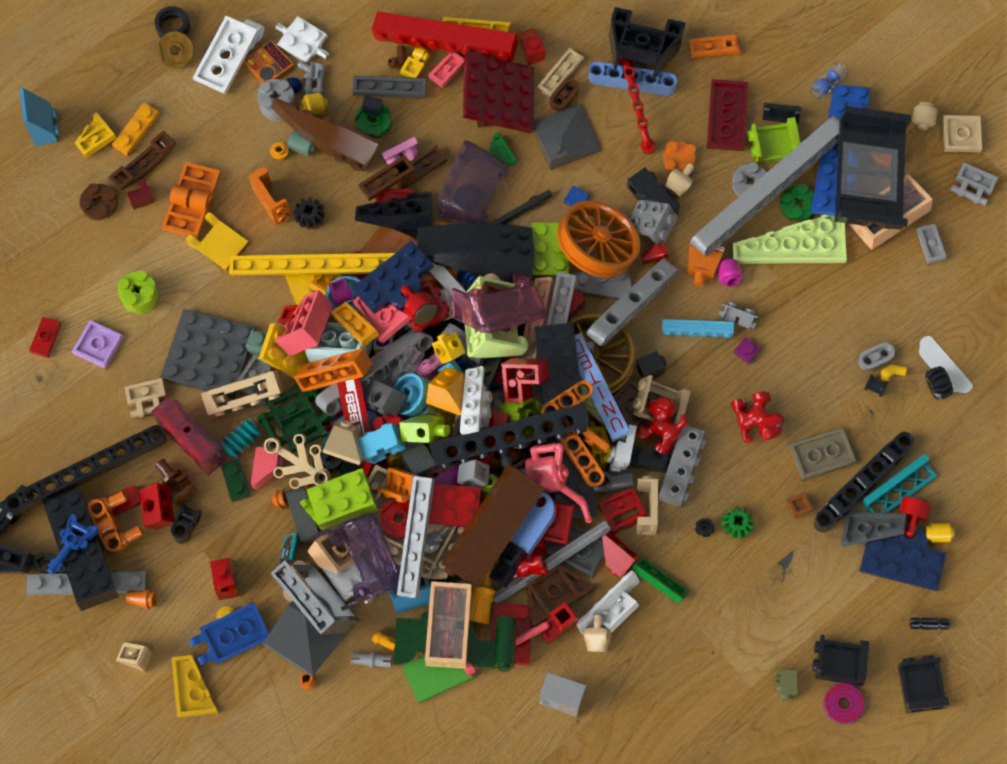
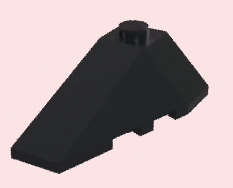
M432 192L407 194V198L399 200L396 197L390 198V202H386L387 204L383 205L381 202H373L357 206L355 212V221L409 233H417V228L432 226L433 224Z

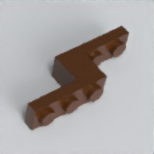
M437 145L412 161H409L403 155L359 183L358 186L366 198L371 201L396 184L400 189L407 188L446 163L447 158Z

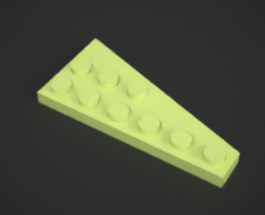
M821 215L819 218L783 227L781 230L766 233V235L742 240L732 245L733 259L737 260L739 264L846 263L845 223L834 222L835 216Z

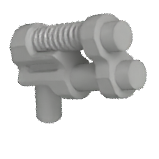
M299 61L297 67L307 72L303 79L305 87L302 90V94L321 93L323 96L326 66L314 62L308 65ZM312 82H317L316 88H312Z

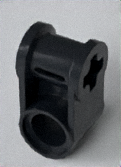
M182 504L171 526V534L175 542L185 544L190 540L195 527L201 519L202 511H195ZM179 530H185L182 536L176 535Z

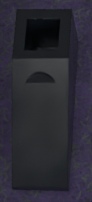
M645 167L627 180V188L638 201L646 200L669 204L679 216V203L668 195V190L664 185H660L657 182V178L652 171L649 172Z

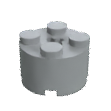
M272 79L261 83L257 93V100L262 115L273 122L284 121L271 108V105L275 98L296 105L292 87L286 80Z

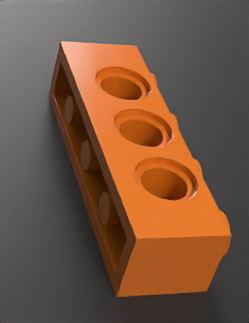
M364 348L305 363L293 377L301 391L305 392L337 384L338 382L364 377L373 363Z

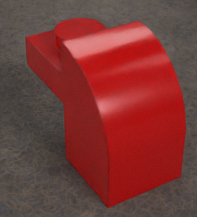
M564 602L549 613L550 617L545 621L550 624V627L541 632V635L550 644L576 625L579 618L567 602Z

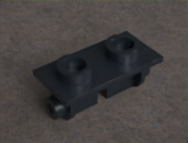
M764 103L762 120L787 123L788 118L795 117L796 124H799L801 107Z

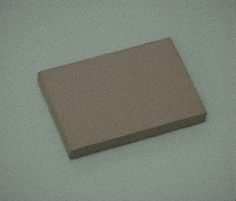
M844 427L788 445L801 481L857 463Z

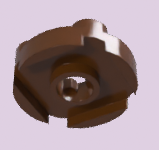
M92 183L82 192L79 204L86 217L99 221L114 214L118 201L111 187L105 184ZM101 199L103 203H99L96 206L95 200Z

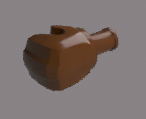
M165 459L158 461L155 467L164 477L162 484L170 486L172 502L175 505L188 502L196 492L194 483L188 478L189 475L180 469L173 470Z

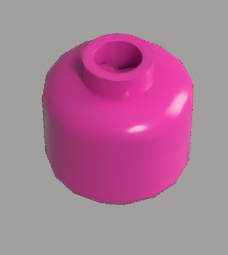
M723 259L716 269L720 283L725 286L734 287L743 278L740 264L735 259Z

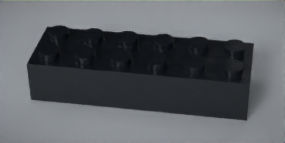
M80 487L42 501L59 552L65 546L62 542L60 531L67 529V523L72 514L76 516L78 523L86 527L94 526ZM75 529L73 530V533L77 536L84 535ZM98 535L87 541L88 547L86 549L71 550L63 561L80 611L119 597Z

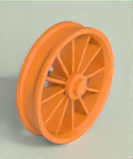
M588 200L572 205L557 228V240L564 255L576 267L593 276L613 278L624 274L640 251V237L632 222L622 212L602 202ZM600 219L607 222L608 225L606 227L601 226ZM609 225L613 226L617 231L610 232L608 230ZM588 246L589 248L584 252L580 247ZM594 252H597V259L592 257ZM604 256L606 257L609 263L604 262Z

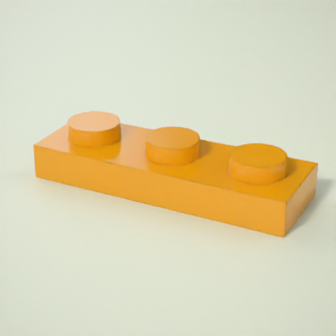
M143 103L112 143L113 148L129 156L160 115L159 111Z
M344 302L331 312L333 318L362 346H365L379 336L377 330L347 302Z

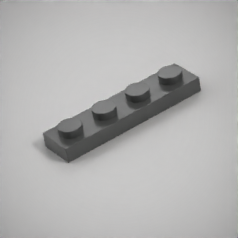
M354 76L352 93L358 96L426 98L427 81L423 78Z

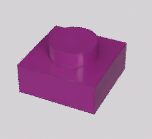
M745 337L734 350V354L750 364L761 347Z

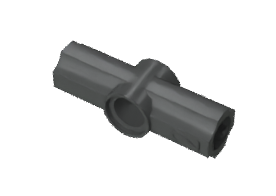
M631 470L611 473L603 472L604 480L608 484L606 486L599 485L594 487V493L605 494L611 490L632 488L633 477ZM598 474L592 475L593 482L597 483L600 480Z

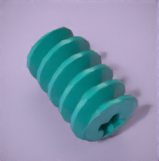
M246 417L248 423L242 421V428L236 426V433L232 431L229 433L231 439L225 436L223 438L225 444L218 442L219 446L229 457L238 458L237 451L244 453L242 446L249 448L248 441L255 443L254 436L261 438L259 429L248 417Z

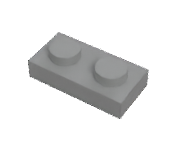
M931 224L918 227L916 232L927 264L946 260L947 257L936 225Z

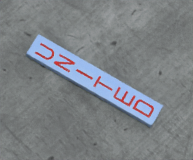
M582 334L575 335L579 375L582 381H588L592 385L593 392L590 397L612 441L630 434V430L590 350L587 348Z

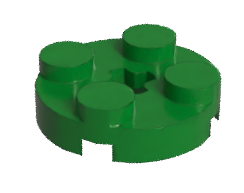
M384 105L382 115L377 116L363 113L362 106H360L355 114L356 128L358 131L374 139L381 138L382 135L388 132L392 124L389 109ZM377 117V122L370 123L369 118Z
M804 184L791 186L786 189L780 200L782 214L789 220H798L797 222L811 219L814 216V213H811L814 192ZM796 200L803 202L802 207L794 205Z

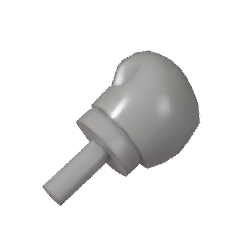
M448 525L438 533L433 530L427 534L426 553L435 552L439 548L440 542L443 541L441 536L450 530Z

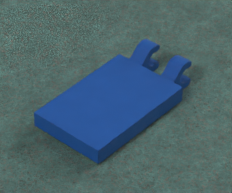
M252 602L200 627L201 634L190 638L189 641L192 647L206 641L210 652L197 657L201 665L213 659L218 664L264 642L269 633L255 603Z

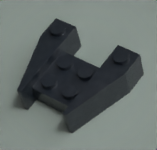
M615 7L609 30L614 69L617 70L620 58L655 65L653 78H656L679 52L686 23L668 19L665 30L632 24V11Z

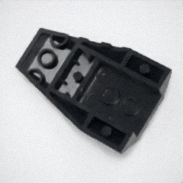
M494 222L443 224L417 228V247L433 264L439 266L445 264L451 266L456 271L460 269L471 272L470 275L476 277L492 273L496 274L500 281L531 286L535 258L532 228Z

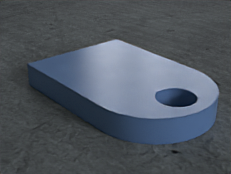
M545 492L540 495L510 540L529 555L556 516L555 502ZM543 497L546 498V504L543 507H538V500Z

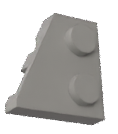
M254 354L237 381L269 372L271 366L258 359L259 356ZM266 379L258 381L257 384L265 382ZM257 384L240 389L247 395L259 392ZM267 389L261 390V393L267 392L268 390H267ZM267 397L261 399L263 405H266L265 399Z

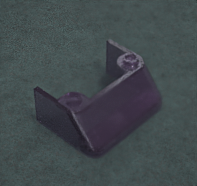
M366 513L326 528L311 537L313 541L328 535L333 545L337 547L347 545L362 579L353 588L356 600L341 607L342 611L398 587L399 569L378 520L373 514Z

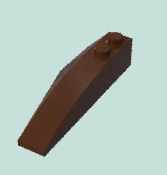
M275 98L271 105V108L299 135L317 148L333 156L336 161L351 165V168L364 172L380 142L341 122L340 125L331 123L330 118L325 116L323 118L316 117L312 111H299L298 106Z

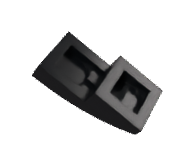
M633 446L628 466L647 468L648 471L667 473L671 455L662 454L654 449Z
M509 542L499 556L501 561L489 577L507 588L522 562L525 551Z

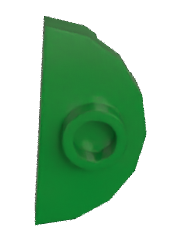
M498 132L490 144L492 158L502 165L511 166L517 164V159L500 132Z

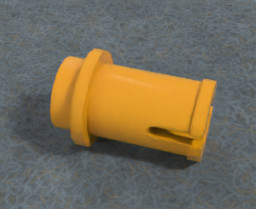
M376 630L372 641L375 642L374 644L382 645L394 651L395 638L382 633L383 630Z

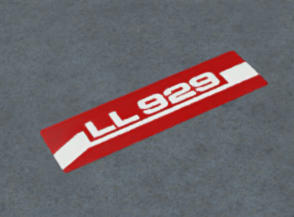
M358 378L338 382L339 395L342 394L340 401L344 420L352 422V425L357 426L362 436H364L365 433L371 430L361 381Z

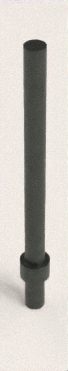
M547 190L538 196L534 195L529 198L528 202L493 222L504 224L530 208L538 207L541 205V202L552 196L551 191Z

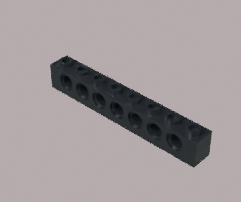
M582 403L481 429L479 432L438 440L429 444L435 466H441V469L453 466L452 462L460 461V464L472 461L471 457L479 456V459L490 457V452L498 451V454L509 452L510 447L517 446V449L529 447V442L536 441L537 444L548 442L549 437L555 436L556 439L568 437V432L575 431V434L587 432L586 428L591 426L585 404ZM567 416L573 419V425L569 428L563 425V419ZM547 421H551L554 424V429L550 433L544 430V424ZM528 426H532L535 430L534 435L530 438L525 435V429ZM509 431L515 433V440L511 443L505 438L506 433ZM489 436H493L496 439L494 447H489L486 443ZM470 441H474L477 444V449L474 452H470L467 448ZM451 446H455L458 449V454L455 457L449 455L448 451Z

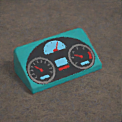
M297 533L285 536L279 565L284 560L296 559L300 540Z

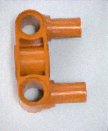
M120 491L108 498L102 497L92 500L88 504L90 517L94 526L98 527L97 534L101 538L106 550L113 553L123 552L130 542L144 536L140 525L126 532H121L120 525L112 513L114 507L128 501L124 491ZM101 504L102 511L97 514L96 507ZM118 539L119 544L115 549H113L112 542L113 540Z

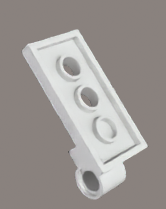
M225 16L196 70L193 80L226 95L249 50H253L256 42H259L262 38L264 26L250 19H246L242 23ZM225 51H229V58L222 59V53ZM216 67H221L222 71L220 74H213V70Z

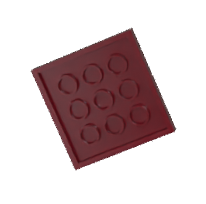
M467 51L464 54L463 118L531 134L534 130V67L511 61H501L495 57Z

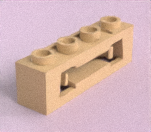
M276 369L201 393L207 414H214L217 417L226 414L225 410L232 408V411L244 408L243 404L250 403L253 406L262 403L261 399L268 397V400L280 397L279 393L283 392L284 389ZM266 379L265 382L257 384L258 381ZM257 384L259 392L227 402L228 404L221 405V402L228 400L227 393ZM264 389H267V390H268L267 392L261 393V390H264ZM224 392L223 395H220V396H217V395H216V394H218V393Z

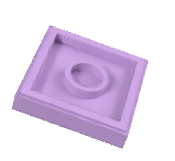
M89 320L71 352L106 369L124 336Z

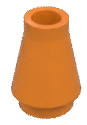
M151 589L134 592L128 591L126 602L150 609L156 606L157 593Z

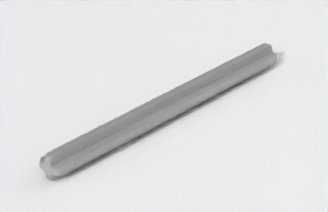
M602 521L542 562L547 563L548 571L609 532L611 530L609 524L606 521ZM531 575L525 578L517 577L510 582L507 588L502 587L494 593V602L501 603L541 575Z

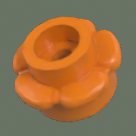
M276 490L272 496V502L275 507L278 506V508L283 509L284 506L288 505L287 496L284 491L279 492Z

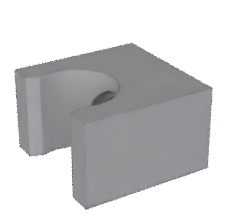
M547 672L539 695V704L577 717L585 695L586 685Z

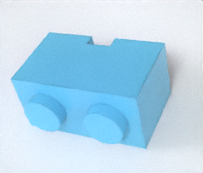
M392 423L384 424L380 429L367 432L358 439L364 460L371 464L386 459V454L390 452L394 455L407 449L405 442H401L400 427Z

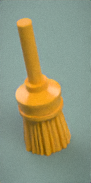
M492 568L478 589L472 585L470 620L473 622L489 625L491 602H493V596L496 592L491 587V582H489Z

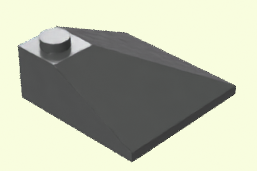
M581 104L534 120L533 132L550 170L602 151Z
M292 601L264 640L263 645L313 677L346 637V634L321 635L294 601ZM323 621L320 626L324 628L326 623Z

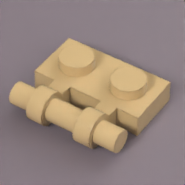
M162 378L124 387L129 407L136 405L137 410L130 411L131 419L137 417L139 419L145 418V415L153 413L157 415L159 411L162 412L169 408L168 402L160 404V399L167 398ZM153 401L154 406L143 408V403Z

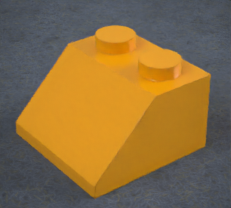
M445 367L429 383L426 403L461 416L464 373L454 368Z

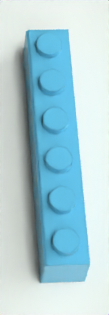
M662 319V334L665 336L688 335L689 337L712 336L713 338H731L734 334V322Z

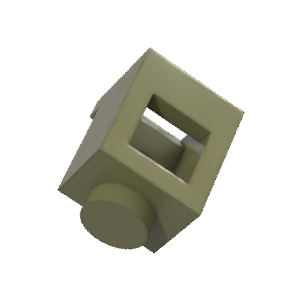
M776 670L774 678H778V680H775V691L779 692L780 700H793L798 694L797 670Z

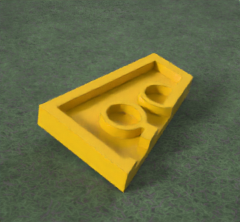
M192 655L172 657L177 718L218 713Z

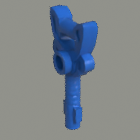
M72 514L68 520L67 529L60 531V536L65 546L56 559L52 558L48 564L49 568L47 571L54 575L56 571L61 570L63 567L62 563L71 550L86 549L88 547L87 541L97 535L98 527H86L78 523L76 516ZM75 529L84 535L77 536L73 533V530Z

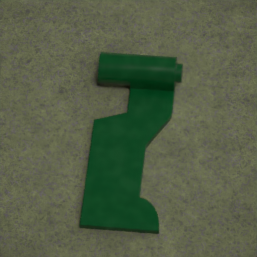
M508 616L496 619V640H477L472 621L470 620L467 662L476 668L498 669L502 672H508L514 668L516 619ZM396 618L394 665H402L412 661L417 652L426 653L428 619ZM456 623V631H464L465 623Z

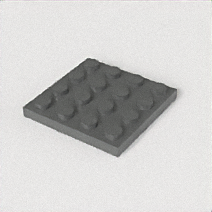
M183 309L160 378L166 382L202 391H208L236 382L243 372L248 357L246 344L251 330L255 332L256 327ZM236 391L227 393V397L234 398Z

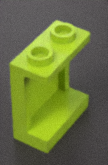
M795 117L788 118L787 123L763 127H756L755 124H751L750 131L747 132L749 142L752 141L751 155L752 158H755L756 164L781 161L801 144Z

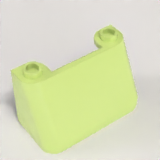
M479 276L467 290L463 299L468 356L472 358H493L523 355L528 349V342L525 337H518L515 311L512 314L511 330L508 332L473 321L477 299L484 281L518 292L517 307L523 301L521 285Z

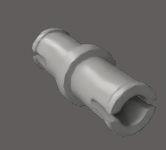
M352 652L351 656L360 658L359 660L351 659L352 665H367L369 668H374V666L392 668L393 664L391 662H384V660L393 661V655L375 654V652H370V654Z

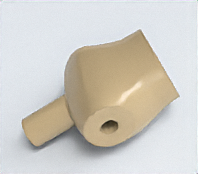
M688 164L683 172L674 169L667 178L664 186L673 196L680 198L692 186L693 181L689 177L694 169L692 164Z
M594 615V627L584 630L587 651H608L611 631L602 627V615Z

